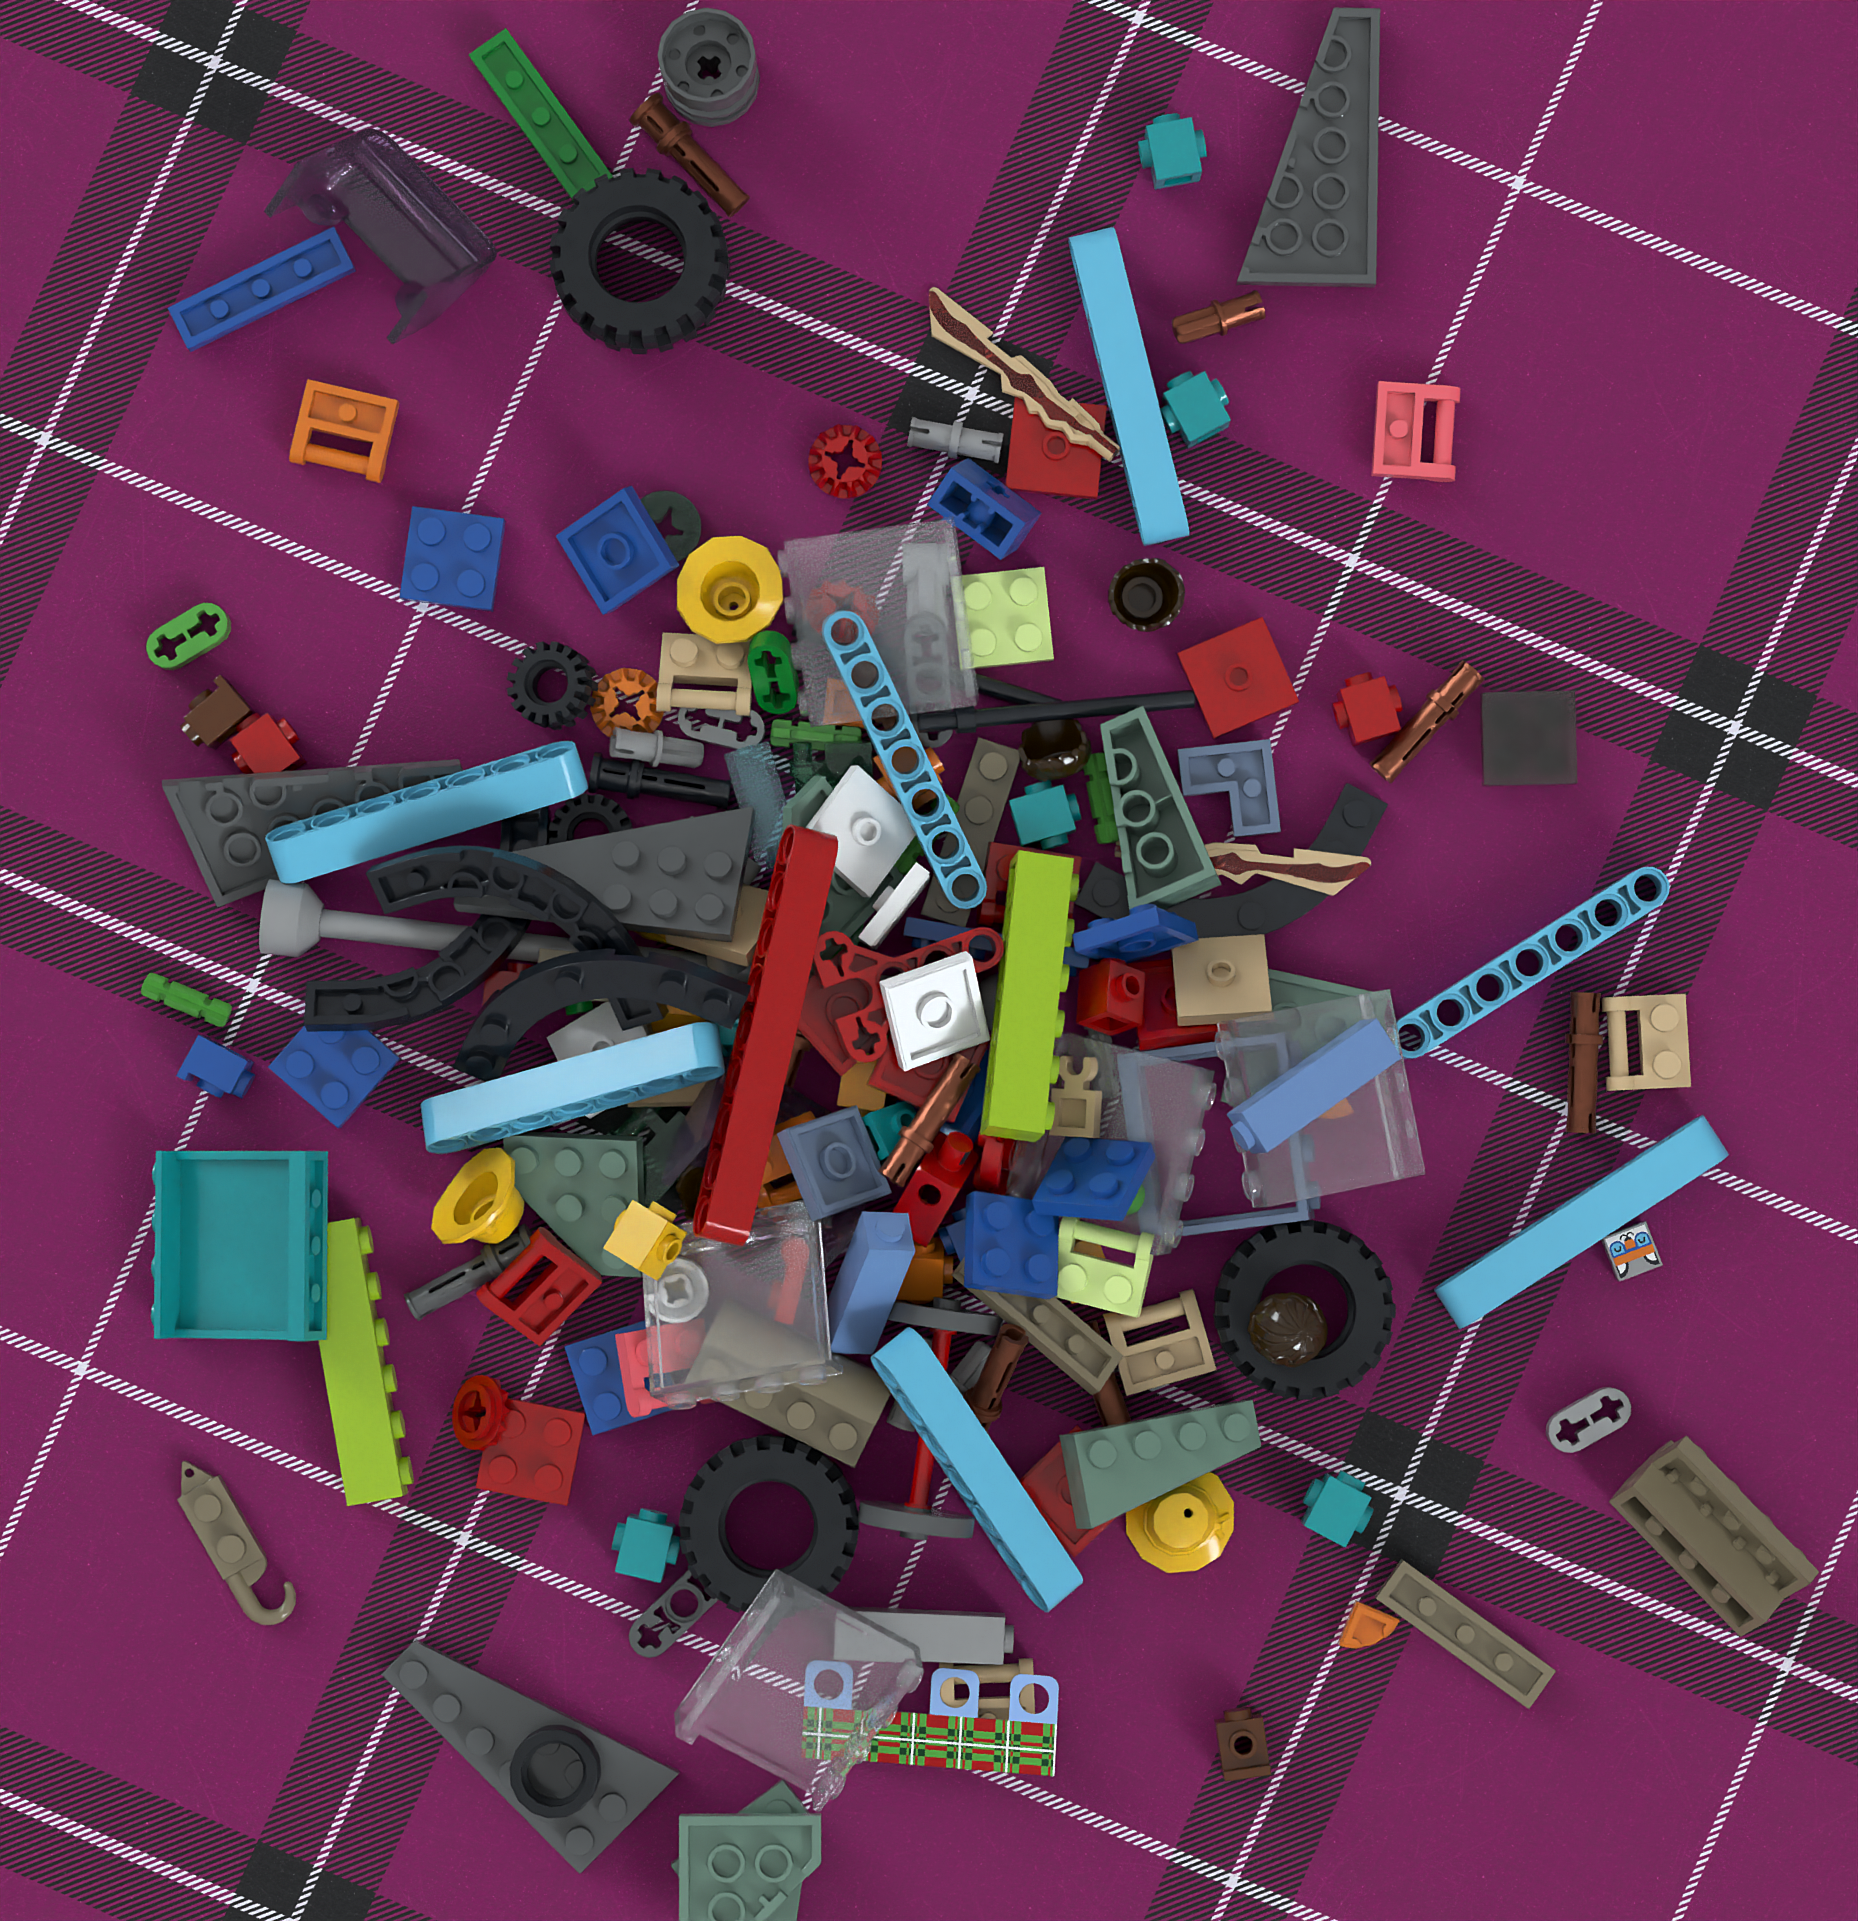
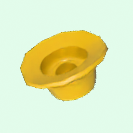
M743 536L711 538L689 554L677 579V611L692 632L716 644L749 641L757 633L762 632L771 625L784 601L782 572L768 548ZM734 605L738 606L736 610L730 609Z
M502 1148L483 1149L464 1164L434 1207L431 1229L443 1244L463 1243L468 1239L496 1244L510 1236L518 1226L524 1213V1200L514 1186L515 1160Z
M1211 1472L1126 1512V1534L1142 1559L1166 1573L1197 1571L1221 1556L1234 1531V1502L1219 1477ZM1185 1509L1191 1511L1190 1518L1184 1516Z

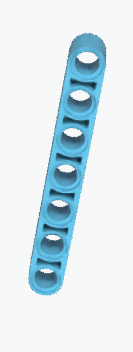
M1110 227L1069 237L1068 242L1117 444L1121 447L1119 452L1142 543L1144 546L1189 536L1186 512L1115 228Z
M835 611L827 616L822 624L821 633L825 645L943 894L958 908H974L986 896L987 884L984 875L865 623L860 616L851 611ZM841 618L852 620L857 629L854 640L846 645L835 643L831 636V627L834 622ZM861 661L873 663L877 671L874 683L865 688L857 687L851 678L853 667ZM880 704H890L896 710V722L891 728L886 730L875 728L871 720L873 710ZM903 746L913 748L917 756L915 766L907 772L896 771L891 762L895 750ZM930 789L935 793L937 799L934 810L924 815L917 814L912 808L913 796L919 790ZM940 832H951L957 841L953 853L945 857L935 855L932 850L934 837ZM962 874H971L976 880L975 892L968 898L961 899L955 897L952 892V883L955 878Z
M559 741L283 825L269 832L265 840L281 883H296L574 798L588 789V782L576 744L573 741Z
M1643 867L1627 874L1396 1020L1389 1027L1387 1035L1402 1057L1401 1059H1413L1424 1055L1660 906L1669 894L1667 876L1661 870L1654 867ZM1640 876L1650 878L1656 886V894L1650 902L1639 899L1635 894L1634 884ZM1600 901L1611 903L1617 911V919L1612 926L1601 925L1596 920L1595 908ZM1561 926L1571 927L1578 936V943L1572 951L1560 949L1555 941V934ZM1522 950L1534 953L1539 961L1538 970L1533 976L1521 974L1516 967V958ZM1483 975L1494 977L1499 984V994L1493 1001L1483 1000L1476 991L1478 979ZM1443 1000L1455 1002L1460 1009V1018L1454 1026L1442 1024L1437 1017V1008ZM1404 1025H1412L1420 1032L1421 1042L1414 1051L1404 1050L1397 1041L1399 1029Z
M711 1022L692 1023L426 1099L420 1105L426 1150L436 1154L452 1153L716 1079L725 1073L719 1027Z
M1701 1115L1438 1285L1434 1291L1457 1327L1462 1329L1724 1160L1729 1153L1705 1116Z
M907 1327L873 1354L871 1362L1025 1593L1038 1608L1044 1612H1049L1083 1583L1082 1575L929 1345L914 1329Z

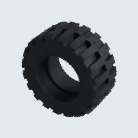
M634 168L621 169V176L608 179L607 174H604L594 179L595 187L589 191L581 188L572 197L574 200L572 207L569 210L563 208L557 219L559 229L557 233H552L550 243L552 260H550L551 275L566 312L573 322H577L583 332L594 341L599 339L605 342L607 348L619 352L621 348L631 349L633 354H647V349L659 348L661 353L674 349L672 344L681 339L688 342L697 336L696 329L703 323L708 325L716 315L714 309L718 302H723L727 291L726 279L729 277L730 272L728 247L716 212L710 209L707 199L698 190L693 192L688 188L686 181L675 175L671 179L663 177L661 170L647 168L646 174H635ZM640 221L657 223L668 228L681 244L684 265L679 281L665 295L652 301L633 303L616 298L604 287L598 276L597 255L600 246L613 231L621 226Z
M1305 1220L1266 1226L1256 1231V1234L1244 1240L1235 1248L1236 1251L1225 1262L1220 1271L1221 1276L1218 1285L1215 1286L1213 1297L1215 1313L1213 1318L1220 1338L1219 1342L1224 1352L1244 1376L1256 1385L1279 1396L1293 1397L1298 1400H1312L1315 1397L1324 1396L1327 1398L1340 1394V1390L1348 1386H1355L1363 1380L1362 1376L1377 1366L1382 1359L1380 1355L1385 1345H1389L1393 1334L1391 1325L1392 1319L1396 1316V1304L1392 1300L1391 1291L1393 1287L1390 1277L1386 1276L1381 1266L1383 1263L1376 1253L1372 1252L1364 1244L1363 1240L1339 1226L1327 1222ZM1294 1265H1314L1328 1271L1342 1286L1348 1305L1345 1325L1339 1336L1307 1363L1294 1368L1273 1364L1264 1356H1261L1254 1349V1345L1250 1341L1251 1336L1247 1331L1250 1313L1260 1303L1267 1283L1278 1272Z
M764 1434L733 1442L721 1451L719 1450L697 1472L686 1491L682 1510L680 1511L679 1526L681 1538L679 1541L682 1554H685L689 1571L694 1579L697 1578L705 1587L704 1591L711 1598L719 1599L727 1604L726 1608L737 1613L740 1611L752 1613V1617L767 1618L768 1615L784 1617L793 1615L795 1611L806 1607L809 1609L819 1603L821 1598L827 1593H831L840 1583L854 1557L858 1541L859 1511L857 1510L855 1494L851 1484H848L843 1471L835 1461L832 1462L823 1452L791 1436L781 1437ZM763 1481L781 1482L797 1490L810 1506L814 1520L813 1537L806 1552L794 1563L772 1570L753 1567L740 1559L731 1548L725 1529L726 1514L732 1500L746 1487Z

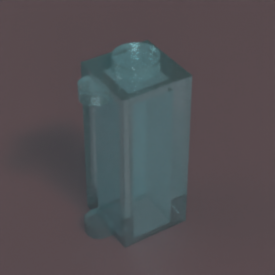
M769 741L739 748L737 751L724 754L739 808L754 806L756 812L750 843L755 862L757 864L766 862L769 870L774 869L782 837L783 807L787 804V800Z

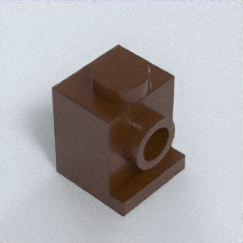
M222 675L213 680L219 687L217 690L212 692L210 689H207L190 702L188 707L191 712L183 717L186 721L180 725L184 733L197 747L205 743L208 747L216 750L237 732L235 728L238 724L256 713L228 679Z
M1239 1707L1223 1711L1224 1718L1214 1719L1221 1771L1225 1782L1272 1775L1261 1713L1252 1714L1251 1707ZM1240 1736H1247L1252 1741L1251 1748L1246 1752H1238L1234 1748V1742Z

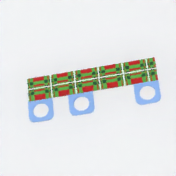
M815 1658L806 1665L801 1756L1055 1776L1059 1685L1053 1677L1029 1674L1016 1675L1010 1685L1009 1720L978 1718L979 1677L971 1670L937 1669L931 1678L930 1714L851 1708L853 1669L848 1662L844 1660ZM823 1668H833L843 1678V1688L833 1698H825L819 1695L814 1687L815 1675ZM951 1677L964 1680L970 1691L968 1701L958 1708L947 1706L940 1697L942 1683ZM1031 1683L1043 1686L1049 1695L1047 1708L1038 1714L1026 1712L1019 1702L1021 1690Z

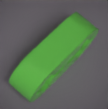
M213 603L196 605L159 627L149 636L146 646L148 657L155 665L165 670L182 668L228 638L231 631L230 618L221 607ZM207 613L212 618L219 616L220 621L215 624V629L217 630L215 635L210 636L205 631L200 632L194 637L191 635L192 631L203 624L200 618L203 614ZM184 636L186 637L187 641L175 648L177 654L175 659L171 660L165 655L158 656L157 652L163 648L161 643L163 638L167 637L172 642H175Z

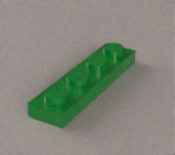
M506 28L469 54L473 64L573 202L572 197L581 188L589 191L596 186L594 179L604 174H607L608 179L614 178Z

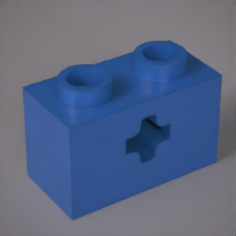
M969 458L951 467L927 503L929 507L1000 560L1019 548L1042 514Z

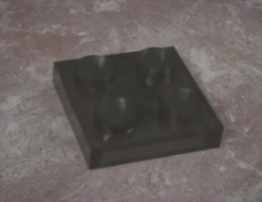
M1575 691L1485 692L1480 694L1482 787L1576 785L1578 783Z

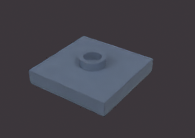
M857 1105L777 1133L812 1222L892 1193L886 1177L878 1172V1169L882 1166Z

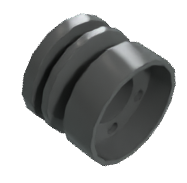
M702 8L688 11L671 22L661 37L657 56L667 99L676 112L693 124L709 127L729 124L744 115L757 98L760 76L753 39L742 21L723 10ZM707 70L713 74L718 70L719 77L714 79L711 76H707L703 79L702 72Z

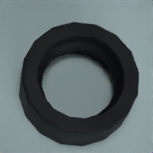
M548 1725L530 1733L515 1750L510 1765V1784L517 1800L531 1813L545 1818H563L581 1810L593 1797L601 1777L600 1756L593 1742L580 1730L566 1725ZM560 1743L570 1747L578 1754L583 1764V1778L580 1786L573 1794L563 1799H550L541 1796L533 1789L528 1779V1765L532 1755L539 1748L547 1744Z

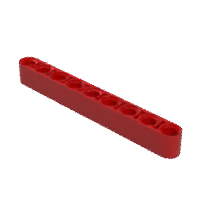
M790 824L786 827L781 837L747 984L751 985L748 998L741 1009L695 1208L693 1233L696 1237L736 1246H743L749 1237L837 858L838 839L833 834Z

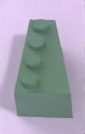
M1141 706L1100 724L1113 798L1115 822L1121 848L1122 866L1128 892L1129 910L1144 904H1155L1158 908L1164 910L1221 885L1144 707Z
M1253 1400L1233 1401L1059 1435L1076 1528L1093 1529L1262 1447Z

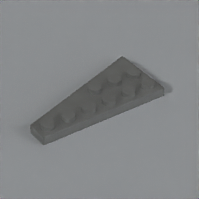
M1380 8L1333 9L1236 285L1375 287L1377 265Z
M459 759L169 779L162 780V788L218 908L266 889L269 879L279 880L265 840L266 835L272 830L286 824L463 771V767Z
M754 806L528 848L511 853L531 858L571 878L605 905L628 931L732 942L756 812ZM484 895L482 898H454L453 904L456 911L542 921L526 911L509 905L510 900L497 896Z
M417 1639L381 1674L579 1874L680 1773L679 1770L667 1764L664 1765L642 1754L641 1751L629 1745H624L600 1733L599 1730L535 1698L532 1699L510 1688L509 1685L497 1679H492ZM548 1725H566L580 1730L593 1742L600 1756L601 1777L596 1792L581 1810L563 1818H545L531 1813L517 1800L510 1784V1765L515 1750L530 1733ZM560 1743L547 1744L539 1748L532 1755L528 1765V1779L533 1789L541 1796L550 1799H563L573 1794L580 1786L583 1778V1764L578 1754L570 1747Z

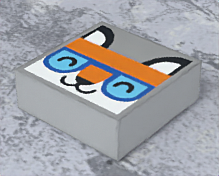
M1646 1221L1616 1231L1601 1239L1618 1282L1663 1265Z

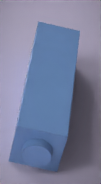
M1377 1018L1360 1020L1228 1112L1227 1116L1233 1124L1230 1127L1231 1133L1244 1150H1250L1252 1154L1268 1153L1402 1057Z
M862 1211L822 1314L828 1352L874 1354L915 1253L908 1213Z

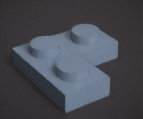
M1270 739L1177 750L1183 797L1228 792L1233 838L1281 832Z

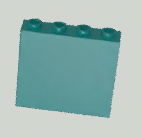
M156 1151V1162L152 1169V1180L155 1185V1210L152 1214V1228L155 1232V1256L151 1264V1272L155 1280L154 1304L151 1309L154 1339L327 1340L328 1151Z

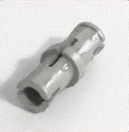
M912 417L907 447L914 446L947 452L948 457L957 459L958 455L991 460L995 463L999 462L1003 433L997 434L964 428L963 423L954 421L953 425H947Z

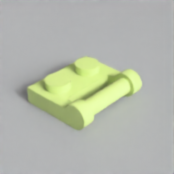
M1063 1216L1058 1235V1290L1055 1297L1136 1318L1139 1317L1155 1252L1157 1235L1143 1231L1141 1235H1136L1080 1221V1218ZM1078 1239L1136 1254L1135 1264L1132 1266L1073 1251L1075 1241Z

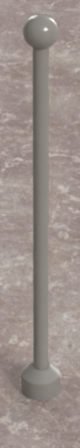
M269 879L261 910L259 948L260 953L299 958L317 944L321 937L441 951L453 942L468 926L325 909L322 901L307 883L285 884L281 883L280 880ZM525 933L507 959L538 962L539 948L579 951L568 941L570 938ZM638 946L644 957H648L649 952H656L708 967L706 955L702 953ZM752 963L742 972L730 975L729 977L747 984ZM998 973L987 976L978 984L989 1031L992 1030ZM881 975L880 980L883 981L894 976Z

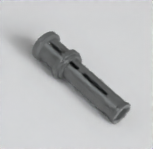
M525 1223L518 1226L517 1233L507 1237L500 1243L484 1244L483 1248L480 1249L481 1255L444 1273L414 1291L404 1294L405 1301L415 1319L419 1321L424 1316L477 1289L485 1282L496 1279L531 1243L529 1237L533 1233ZM544 1256L537 1263L542 1262L544 1260Z

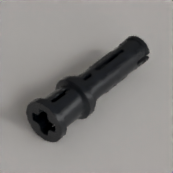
M594 752L588 792L596 793L599 789L626 794L627 799L631 800L639 798L640 794L721 807L727 810L732 780H721L645 767V762H641V760L633 759L631 762L603 758L601 752Z

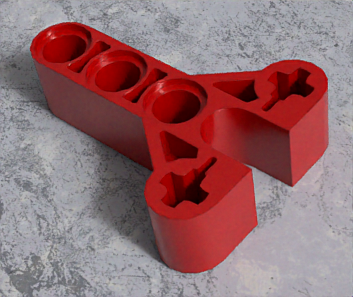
M975 928L895 958L856 946L842 932L829 931L820 935L812 962L820 989L846 980L855 979L864 983L869 992L868 1003L863 1009L832 1020L846 1056L858 1063L873 1062L880 1058L886 1050V1034L890 1027L879 984L881 974L885 969L894 968L901 973H905L924 966L925 958L931 952L941 953L946 958L964 951L969 953L968 947L972 938L982 936L989 940L992 946V954L986 962H978L973 959L975 972L979 973L990 969L1001 960L1004 945L1000 935L990 928ZM826 940H830L833 946L841 945L844 950V954L838 957V966H834L831 960L823 961L820 957V952L826 949ZM859 1028H862L866 1035L874 1034L876 1037V1042L870 1045L871 1053L866 1055L863 1049L855 1050L852 1041L859 1038L857 1031Z

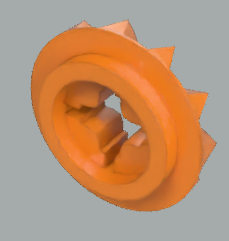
M621 668L605 674L598 683V691H593L592 697L596 701L594 706L590 707L597 727L610 738L615 727L642 733H653L661 723L664 711L656 710L658 683L650 675L637 669ZM617 688L628 697L644 692L639 697L640 700L635 704L638 710L637 714L641 718L638 722L626 712L620 715L616 714L612 718L610 717L620 705L617 699L618 695L615 693Z

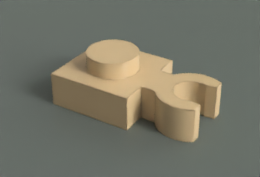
M1073 1056L1060 1057L1059 1074L1065 1081L1064 1088H1051V1102L1055 1103V1114L1049 1135L1100 1138L1102 1091L1089 1090L1090 1081L1095 1078L1098 1071L1096 1057H1084L1083 1070L1080 1074H1076L1073 1070Z

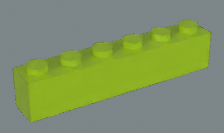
M1018 850L1010 861L1002 930L1004 952L998 966L980 1135L1037 1142L1045 1134V1130H1051L1055 1103L1048 1101L1050 1084H1056L1060 1067V1057L1053 1055L1055 1038H1061L1065 1020L1064 1010H1058L1060 992H1066L1070 972L1069 965L1063 964L1064 947L1071 946L1072 934H1074V919H1068L1069 901L1075 902L1079 888V874L1072 873L1074 858Z
M361 1218L328 1223L327 1340H318L347 1506L402 1497L408 1493L407 1485L414 1483L410 1457H402L399 1442L400 1438L406 1437L403 1414L401 1410L394 1411L391 1392L398 1390L396 1372L393 1364L386 1365L383 1346L390 1344L388 1326L385 1318L378 1319L375 1300L382 1298L380 1280L377 1271L370 1272L367 1254L374 1252L373 1239L369 1225L362 1226Z

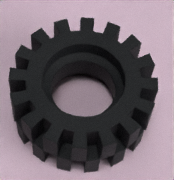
M543 641L535 643L536 650L527 647L522 651L526 657L523 660L515 658L512 665L518 667L516 673L508 672L507 680L513 683V687L507 688V693L509 697L515 700L511 704L516 711L522 713V717L543 728L549 727L553 730H562L561 725L570 728L576 725L574 718L584 719L588 715L584 710L587 704L592 707L595 704L596 699L590 695L591 691H598V683L592 680V677L596 676V672L593 667L587 664L590 661L585 656L566 645L564 646L554 641H551L550 645ZM550 669H561L568 680L565 694L556 702H543L537 691L540 677Z
M582 794L578 798L567 800L565 805L561 809L558 808L554 813L555 818L552 823L550 822V838L548 840L549 845L574 840L576 827L587 819L602 821L607 826L609 833L632 829L633 825L626 812L612 799L610 800L599 794Z

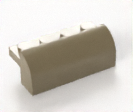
M730 1298L723 1306L685 1384L852 1467H855L891 1394L875 1369L842 1353H830L826 1345Z
M1687 1436L1675 1443L1670 1440L1654 1452L1609 1500V1503L1740 1637L1766 1623L1784 1598L1811 1584L1819 1573L1806 1559L1804 1553L1796 1548L1773 1525L1770 1518L1763 1514L1740 1491L1736 1483L1728 1479L1707 1457L1706 1453Z

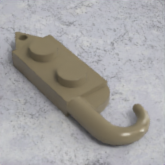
M187 1460L183 1461L181 1497L177 1501L222 1579L226 1581L241 1609L252 1621L261 1625H275L283 1622L292 1613L296 1604V1592L292 1583L289 1581L284 1583L285 1600L279 1608L268 1610L262 1607L250 1586L257 1582L266 1570L268 1562L265 1551L221 1475L215 1477ZM189 1468L194 1471V1475L192 1477H189L187 1475V1470Z

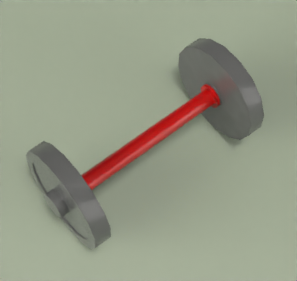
M934 1297L933 1305L913 1304L908 1301L895 1300L887 1319L930 1327L929 1331L934 1332L931 1350L946 1372L952 1335H957V1331L998 1336L999 1330L1003 1326V1319L998 1315L961 1309L962 1301ZM920 1435L918 1437L909 1502L896 1503L863 1500L860 1501L858 1522L900 1531L899 1536L917 1540H928V1535L972 1538L975 1517L954 1511L932 1508V1505H928L934 1456Z

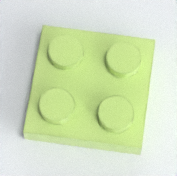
M1044 567L952 576L961 669L970 670L1054 661Z

